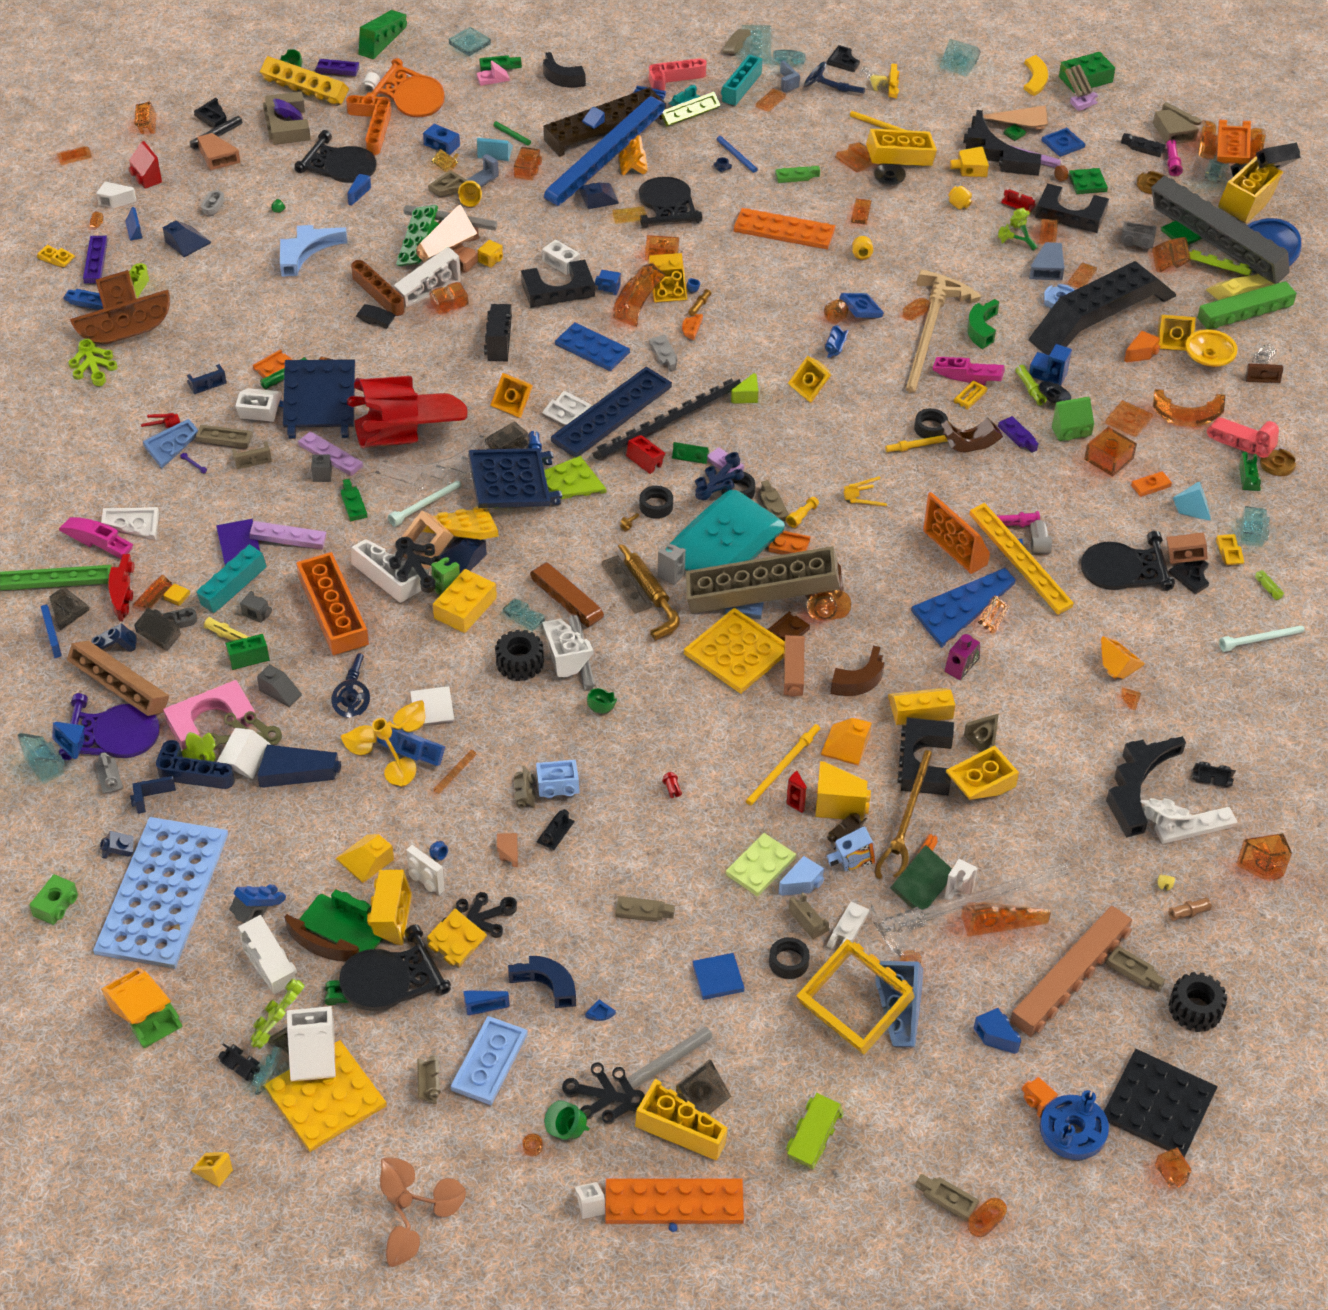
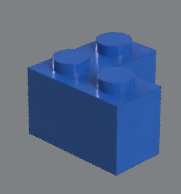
M1056 344L1050 355L1037 352L1030 364L1029 374L1033 378L1061 386L1068 374L1072 349Z

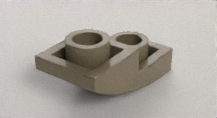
M738 29L726 42L723 53L737 54L743 48L742 42L746 41V38L751 35L750 29Z

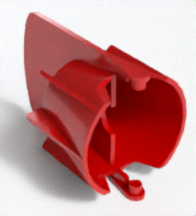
M412 376L356 378L354 388L363 391L364 397L350 396L347 399V404L350 407L365 404L366 407H369L368 414L354 420L357 439L362 449L374 446L418 442V424L462 421L468 417L466 405L454 395L448 393L418 395V393H415Z

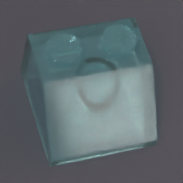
M949 39L939 68L968 76L977 64L981 51L976 46Z
M24 733L17 735L24 759L42 784L65 774L63 770L65 763L60 755L55 754L56 751L51 742L47 743L43 736Z

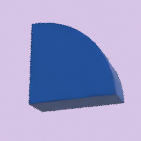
M599 999L585 1013V1017L594 1021H604L613 1017L616 1014V1010Z

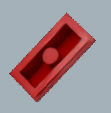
M795 771L788 779L786 803L803 813L805 811L807 787L798 771Z

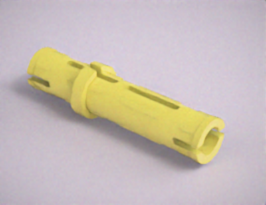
M208 617L204 623V628L217 633V636L221 638L225 637L235 641L239 640V638L249 637L230 628L228 624L220 623L211 617Z

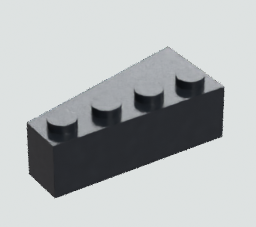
M491 304L490 311H487L488 322H486L487 333H485V343L487 345H484V355H487L488 361L508 362L512 321L511 304Z

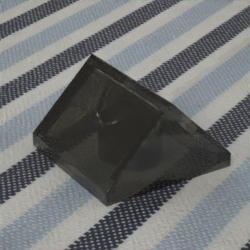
M710 1059L676 1085V1093L679 1098L685 1102H691L695 1105V1109L708 1115L732 1097Z

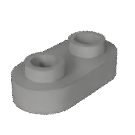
M220 190L209 192L201 204L202 212L206 215L217 213L225 201L224 193Z

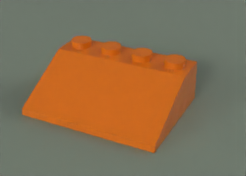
M929 492L923 531L970 574L987 566L990 552L980 534L932 492Z

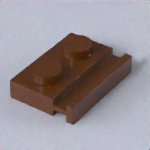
M789 611L767 630L785 641V635H804L810 630V624L798 616H793L792 612Z

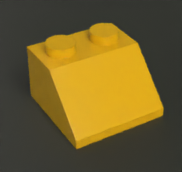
M1160 315L1157 330L1158 337L1160 338V349L1186 351V341L1195 331L1196 317Z

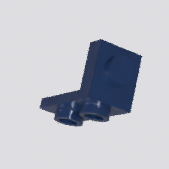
M120 623L93 637L92 643L102 650L118 643L127 651L132 652L136 649L137 635Z
M173 776L132 783L134 795H130L132 807H136L138 814L145 813V796L176 791Z

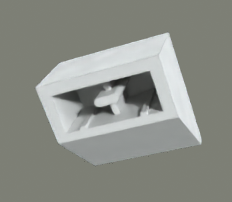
M250 388L239 392L235 407L240 419L274 422L282 392Z

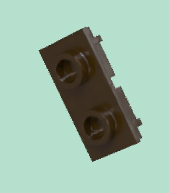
M849 814L841 822L845 829L838 824L828 833L827 839L831 843H835L836 840L864 827L863 824L867 818L861 821L859 814Z

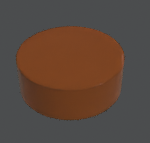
M1064 165L1055 168V178L1059 182L1067 180L1068 170Z

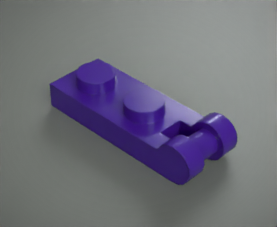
M319 59L315 72L321 75L328 73L357 76L360 66L359 62Z

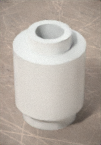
M369 72L366 74L362 83L364 93H371L380 82V77L376 73Z

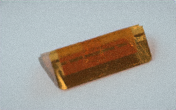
M88 146L56 153L61 165L91 158Z
M161 575L142 593L133 605L151 608L172 586V582L164 575Z

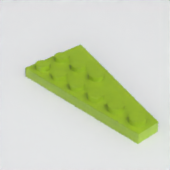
M581 456L544 470L548 491H561L562 498L560 499L572 498L576 495L589 496L591 493L600 492V494L607 493L606 487Z

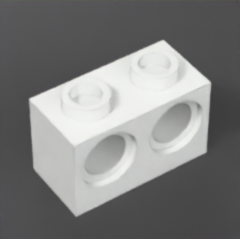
M554 240L542 249L543 262L568 275L569 262L580 260V253Z

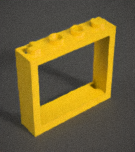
M846 939L796 997L799 1003L865 1055L915 996L912 990L913 987L906 980L900 981L896 978L897 974L891 968H884L879 964L880 961L873 954L867 955L859 943H852ZM850 955L902 995L864 1039L813 999V996Z

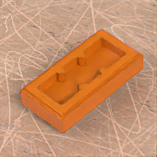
M1163 471L1134 480L1131 483V486L1140 497L1169 488L1172 485V482Z

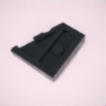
M216 97L194 110L195 117L214 128L227 121V117Z

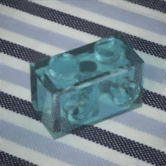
M1245 506L1241 520L1240 544L1263 547L1264 540L1267 541L1269 537V530L1266 529L1270 521V517H1267V509Z

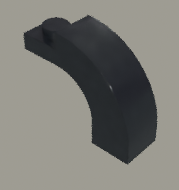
M551 52L545 53L543 75L548 81L567 88L586 86V74L582 66H560L555 62Z

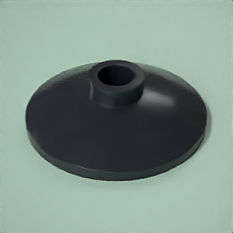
M882 164L875 169L874 176L876 180L883 184L895 185L904 181L906 172L898 165Z
M1047 381L1039 384L1040 392L1049 402L1056 403L1071 400L1070 393L1062 386Z

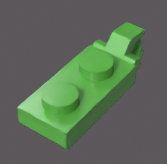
M820 167L776 169L775 174L778 183L809 181L813 177H820Z

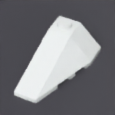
M562 619L542 622L557 677H569L577 674L594 654L590 641L587 639L583 640L578 632L574 633L571 626Z

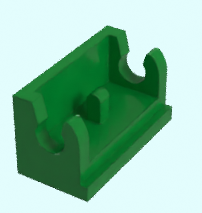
M1242 452L1239 462L1242 490L1261 491V478L1258 473V458L1256 454L1253 455L1252 460H1248V453Z
M263 634L225 643L232 670L270 661L268 647Z

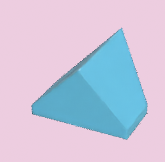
M1200 482L1195 483L1173 497L1179 514L1211 521L1206 496Z

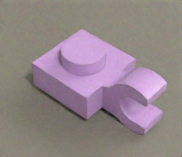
M1092 92L1087 96L1079 98L1074 96L1070 98V103L1080 111L1097 104L1098 102L1095 98L1098 95Z

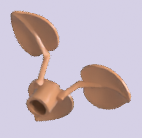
M399 1158L381 1159V1191L387 1196V1200L395 1205L394 1210L399 1213L406 1228L396 1226L388 1237L386 1258L390 1267L407 1262L417 1254L420 1247L419 1234L416 1231L410 1230L411 1225L401 1209L409 1207L414 1199L434 1203L433 1211L437 1216H451L461 1207L466 1196V1190L459 1181L453 1178L440 1180L433 1190L434 1199L417 1196L406 1189L415 1180L413 1166Z

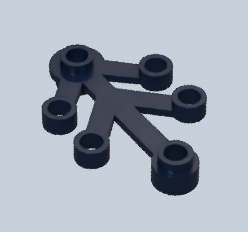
M731 452L725 456L727 464L718 474L714 466H709L705 469L706 476L710 480L708 485L705 477H699L695 480L697 486L695 496L698 500H707L711 497L712 493L721 489L725 491L732 490L735 486L731 479L740 480L744 477L742 469H736L726 474L731 468H736L740 465L741 459L737 452Z

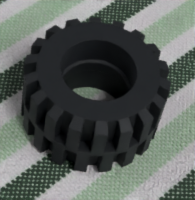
M519 629L515 630V632L509 631L507 635L503 634L501 639L497 640V645H495L496 666L501 675L504 677L508 675L510 680L515 678L516 681H520V678H523L525 681L528 680V677H535V673L539 674L544 666L543 642L540 641L539 636H535V633H528V630L520 631Z
M1191 972L1190 976L1184 974L1182 979L1179 978L1176 984H1174L1168 1005L1170 1006V1014L1173 1013L1172 1018L1174 1021L1179 1020L1178 1024L1181 1027L1186 1025L1187 1030L1191 1031L1192 1028H1195V1032H1200L1202 1028L1204 1031H1209L1210 1027L1215 1028L1217 1023H1220L1227 1004L1226 990L1224 986L1220 987L1221 982L1215 981L1213 976L1209 975L1207 977L1205 973L1201 972L1199 975L1196 972ZM1189 998H1199L1207 1005H1196Z

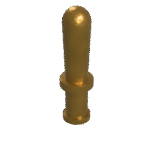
M705 289L704 293L698 296L697 301L688 311L690 316H695L701 306L706 304L707 298L712 295L709 289Z

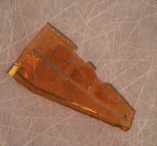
M971 902L963 905L961 918L967 936L970 937L1048 924L1051 911L1044 908Z

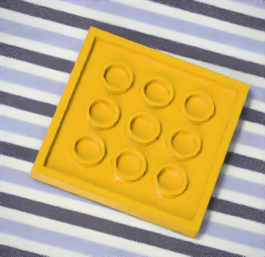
M733 608L684 648V655L742 694L784 658L785 641L736 608Z
M341 1040L335 1042L336 1077L291 1082L289 1069L264 1084V1088L309 1152H312L387 1106L382 1095Z

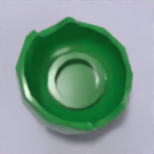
M288 49L285 55H281V61L302 67V57L296 49Z
M594 688L587 695V705L593 712L598 714L609 713L617 702L614 692L609 693L602 688Z

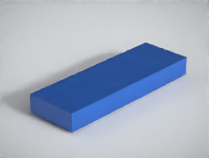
M47 604L40 607L54 658H58L62 654L49 606Z

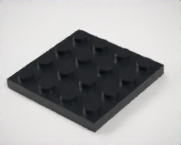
M1135 1048L1104 1113L1108 1123L1185 1158L1218 1086Z

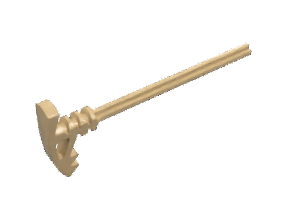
M920 270L917 278V286L933 287L928 299L929 311L906 386V390L909 391L908 393L916 392L940 307L944 306L946 298L959 297L960 302L970 299V303L980 301L981 299L979 293L962 282L927 270Z

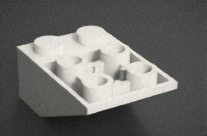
M332 1007L287 1010L291 1082L336 1077Z

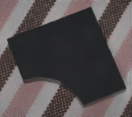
M838 45L828 58L827 65L855 72L860 65V60L852 56L851 48Z
M1205 560L1179 563L1169 570V574L1195 595L1209 586V582L1204 575V571L1208 568L1209 563Z

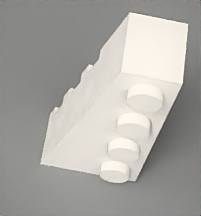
M447 246L394 284V289L404 299V306L407 308L461 282L459 256Z
M366 539L351 547V564L401 603L422 591L421 579L413 566L408 574V580L406 582L398 581L397 572L403 568L405 561L401 560V566L398 569L390 568L389 559L394 557L395 553L389 554L385 548ZM424 568L427 575H429V570Z

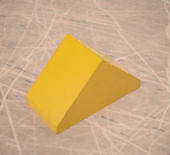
M227 1152L204 1153L191 1171L215 1186L220 1187L233 1171Z

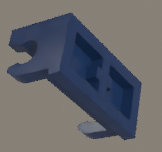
M220 364L216 365L218 370L196 378H192L191 374L186 375L189 379L187 383L194 395L227 384L225 371Z

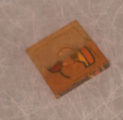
M1122 400L1108 416L1105 423L1137 437L1153 418V414Z

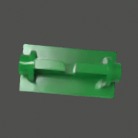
M673 442L672 459L707 464L710 450H708L709 447Z

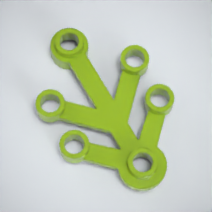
M90 339L81 340L78 345L79 352L68 361L69 367L75 369L72 374L76 380L84 377L83 372L90 365L93 373L91 375L92 383L96 386H102L106 382L105 374L99 371L97 364L106 366L109 371H115L118 368L117 362L111 360L113 352L95 347V344ZM93 353L102 355L103 358L96 357L93 355ZM86 355L87 358L80 365L79 361Z
M292 978L285 986L287 993L279 1004L274 1000L267 1004L264 1010L269 1013L268 1019L265 1020L261 1016L253 1025L257 1030L250 1038L252 1040V1047L261 1049L268 1042L271 1036L268 1032L283 1018L286 1013L284 1010L303 990L305 985L300 980Z

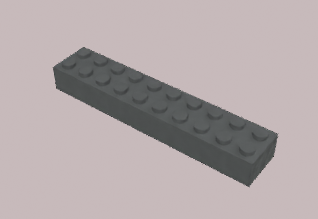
M1165 175L1151 187L1154 209L1173 221H1178L1202 239L1238 262L1249 265V269H1252L1268 281L1277 284L1290 273L1288 251L1284 247L1276 245L1271 239L1263 237L1261 233L1255 232L1247 224H1242L1234 216L1226 214L1222 209H1218L1211 202L1205 201L1198 194L1192 193L1185 186H1181L1174 179H1170Z

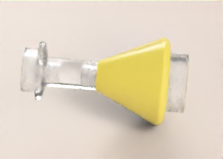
M863 66L860 69V76L870 79L874 91L882 92L888 88L889 84L886 76L873 75L868 66Z

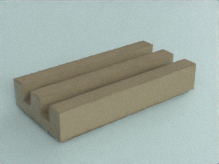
M1080 64L1071 69H1066L1065 73L1078 98L1092 93L1093 90Z

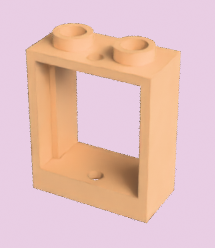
M422 510L402 537H409L414 542L428 525L436 533V536L430 542L435 546V554L427 556L422 553L420 556L433 558L440 555L454 535L432 515ZM421 564L427 570L430 567L429 565Z

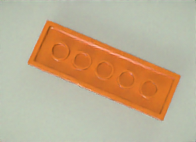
M742 208L735 223L734 232L828 250L836 225Z
M606 1178L605 1223L744 1224L743 1178Z

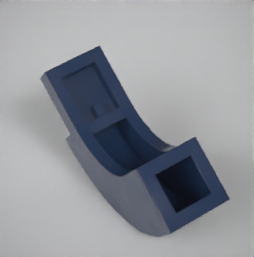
M529 956V963L508 965L509 983L530 981L543 983L553 993L555 1008L576 1006V990L573 978L560 963L542 956Z

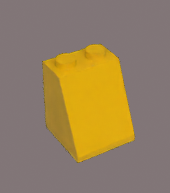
M820 761L815 817L844 820L849 814L857 813L862 821L864 815L869 814L871 790H867L868 781L824 761Z

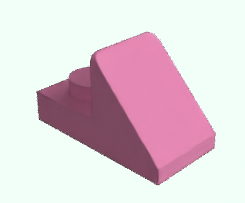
M491 61L490 71L477 73L480 86L510 81L507 71Z

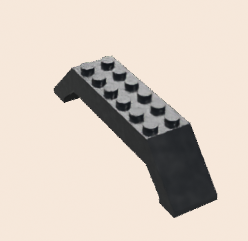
M1133 261L1060 297L1029 337V341L1044 354L1050 355L1056 344L1067 347L1080 331L1152 295H1155L1162 302H1166L1176 297V293L1138 262Z

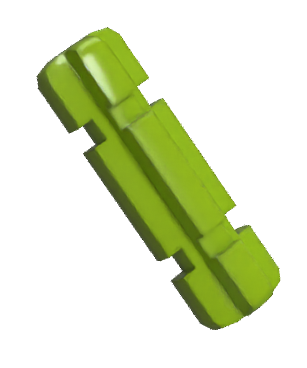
M1263 570L1256 572L1255 578L1257 581L1261 582L1260 584L1270 594L1272 593L1271 596L1275 600L1281 599L1284 592L1278 588L1277 584Z

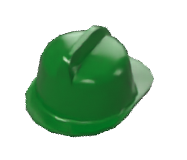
M563 1100L553 1102L545 1114L544 1123L546 1131L560 1139H577L584 1131H589L590 1129L586 1126V1114L572 1103Z

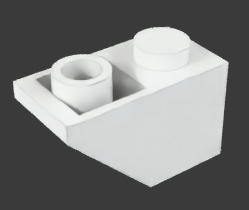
M104 182L96 193L98 204L109 208L120 207L136 201L133 187Z

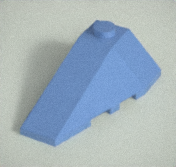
M880 961L879 964L884 968L889 967L897 974L896 978L900 981L906 980L913 987L912 990L915 998L888 1027L894 1047H915L922 995L923 967L920 962ZM876 975L875 983L884 1014H886L902 995Z

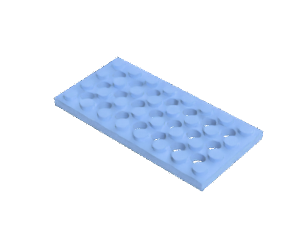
M149 817L93 949L94 955L176 969L228 837V830ZM160 836H168L164 841L157 840ZM180 839L188 840L184 844L177 843ZM201 842L207 843L203 848L197 847ZM161 852V855L151 857L152 853ZM174 855L181 856V858L176 861L170 860L171 857ZM192 859H201L197 864L190 863ZM148 868L155 869L154 872H151L150 874L144 873V871ZM166 872H174V875L170 877H164V874ZM187 875L194 876L190 881L184 880V877ZM140 885L148 886L142 891L137 890ZM161 888L168 889L167 892L163 894L157 893V891ZM185 891L188 893L184 897H177L179 892ZM135 901L141 902L137 907H130V904ZM153 905L161 906L160 909L156 911L150 910V908ZM172 909H181V911L177 914L170 913ZM125 919H134V921L128 925L123 924V921ZM146 922L154 923V925L149 928L143 927V925ZM168 925L174 926L169 932L163 931L164 927ZM121 935L127 937L122 942L116 941V938ZM140 939L147 940L143 945H136V942ZM159 943H167V946L163 949L156 948Z

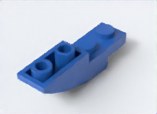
M391 727L392 735L389 741L397 753L416 761L422 760L435 766L441 765L446 746L414 735V732L408 733L402 728L397 730ZM377 736V742L389 748L386 741L379 739Z

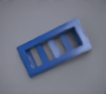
M359 174L347 193L348 205L352 206L371 189L370 176Z
M463 991L467 1015L499 1010L510 1006L508 991Z

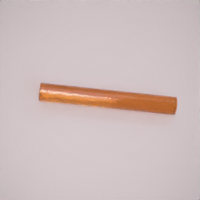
M471 749L434 787V792L440 794L477 755L476 752Z

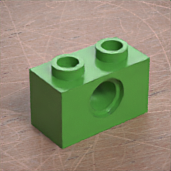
M53 874L29 904L33 917L55 925L58 919L63 918L69 905L73 904L77 899L78 892L75 883Z

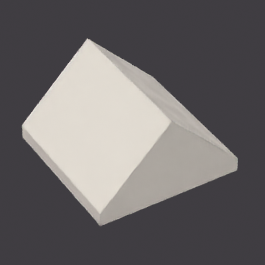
M235 728L217 762L229 764L233 771L253 779L260 768L267 744H271L253 730Z

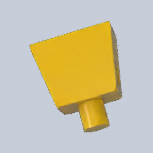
M983 147L960 150L958 159L950 160V169H959L961 176L987 177L989 164Z

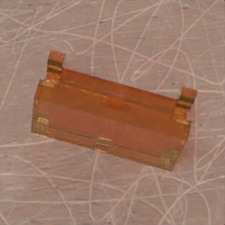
M151 101L136 104L135 126L138 127L141 134H144L143 128H148L151 134H155L157 114Z

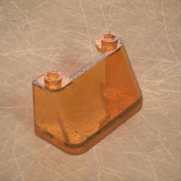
M1202 120L1198 153L1202 158L1217 160L1218 135H1216V125L1212 121ZM1263 128L1251 129L1250 160L1257 157L1256 153L1264 148L1266 132Z

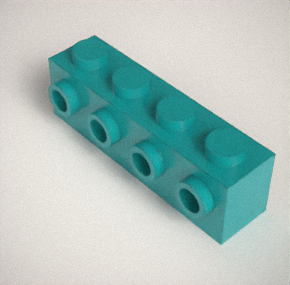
M750 54L745 58L722 86V102L734 106L738 104L762 74L763 58Z
M250 544L241 550L235 558L229 561L226 566L218 573H215L209 581L200 586L196 591L200 604L213 614L223 607L267 567L263 553Z

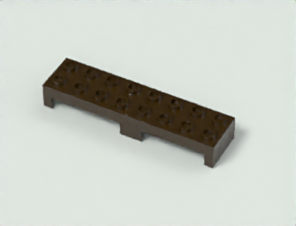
M650 87L596 106V108L604 112L605 122L594 129L582 122L590 109L544 125V141L560 157L565 155L566 146L612 131L648 97L652 96L662 102L664 101Z

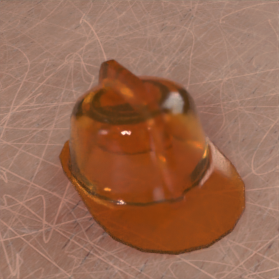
M841 590L814 593L807 601L808 614L815 620L823 621L844 618L849 614L852 606L848 594Z

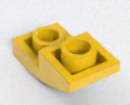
M47 244L37 253V258L59 267H65L75 258V255L63 248L57 250Z

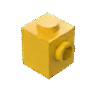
M490 239L477 249L478 262L490 268L503 259L502 245Z

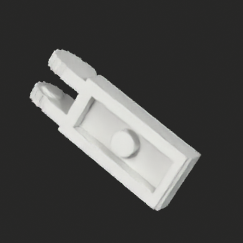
M850 902L827 943V947L832 949L837 939L843 940V942L848 939L853 942L868 917L870 910Z

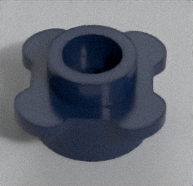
M720 157L713 163V166L719 172L732 168L729 160L725 157Z

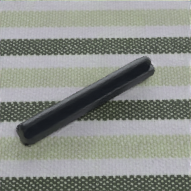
M236 116L202 135L213 133L219 137L243 123L242 118ZM197 137L190 141V146L193 149L199 147Z

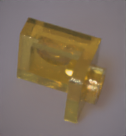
M440 149L431 162L445 172H448L450 168L454 169L458 161L456 159L459 154L456 153L454 157H451Z

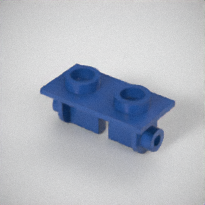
M838 325L832 327L830 337H828L825 344V349L829 352L827 358L834 355L837 356L842 352L843 344L849 332L848 329L843 332Z

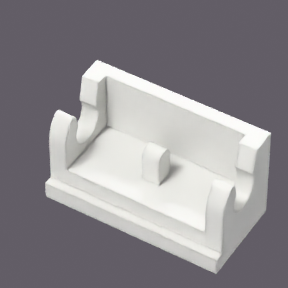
M959 859L948 875L945 899L950 901L954 894H960L959 904L963 903L968 895L973 893L978 868Z

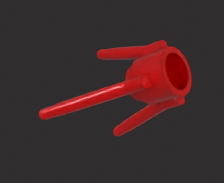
M177 413L148 414V418H163V420L143 423L141 427L164 424L165 428H171L179 424L180 419Z

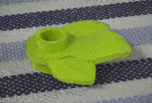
M189 732L185 740L187 748L181 751L184 758L204 760V755L206 761L214 762L215 753L213 750L215 741L212 735L206 733L201 738L197 734Z

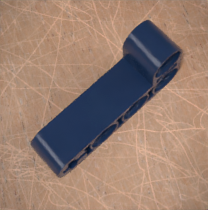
M168 740L163 743L156 760L159 778L173 776L176 783L228 789L234 785L233 769L229 764L184 758L177 741Z

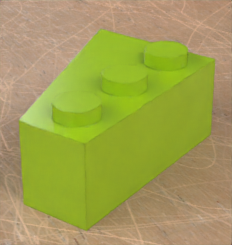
M817 1092L814 1098L810 1097L805 1108L808 1111L804 1118L801 1117L796 1126L798 1132L795 1138H790L786 1147L790 1159L811 1169L815 1168L826 1148L825 1144L829 1136L833 1135L835 1131L833 1127L837 1119H842L844 1115L840 1103Z

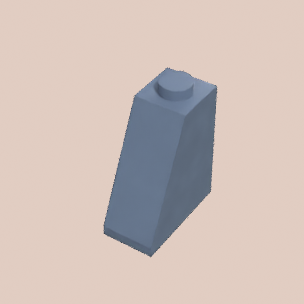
M1045 242L1031 265L1029 279L1063 280L1065 268L1062 243Z

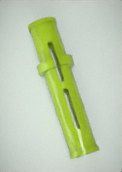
M1019 365L1021 371L1016 367L1015 372L1021 378L1028 389L1029 395L1033 396L1037 405H1043L1041 399L1046 403L1047 398L1040 392L1039 384H1036L1025 365Z

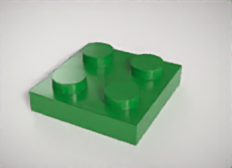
M1100 168L1069 170L1068 175L1076 195L1107 192L1108 186Z

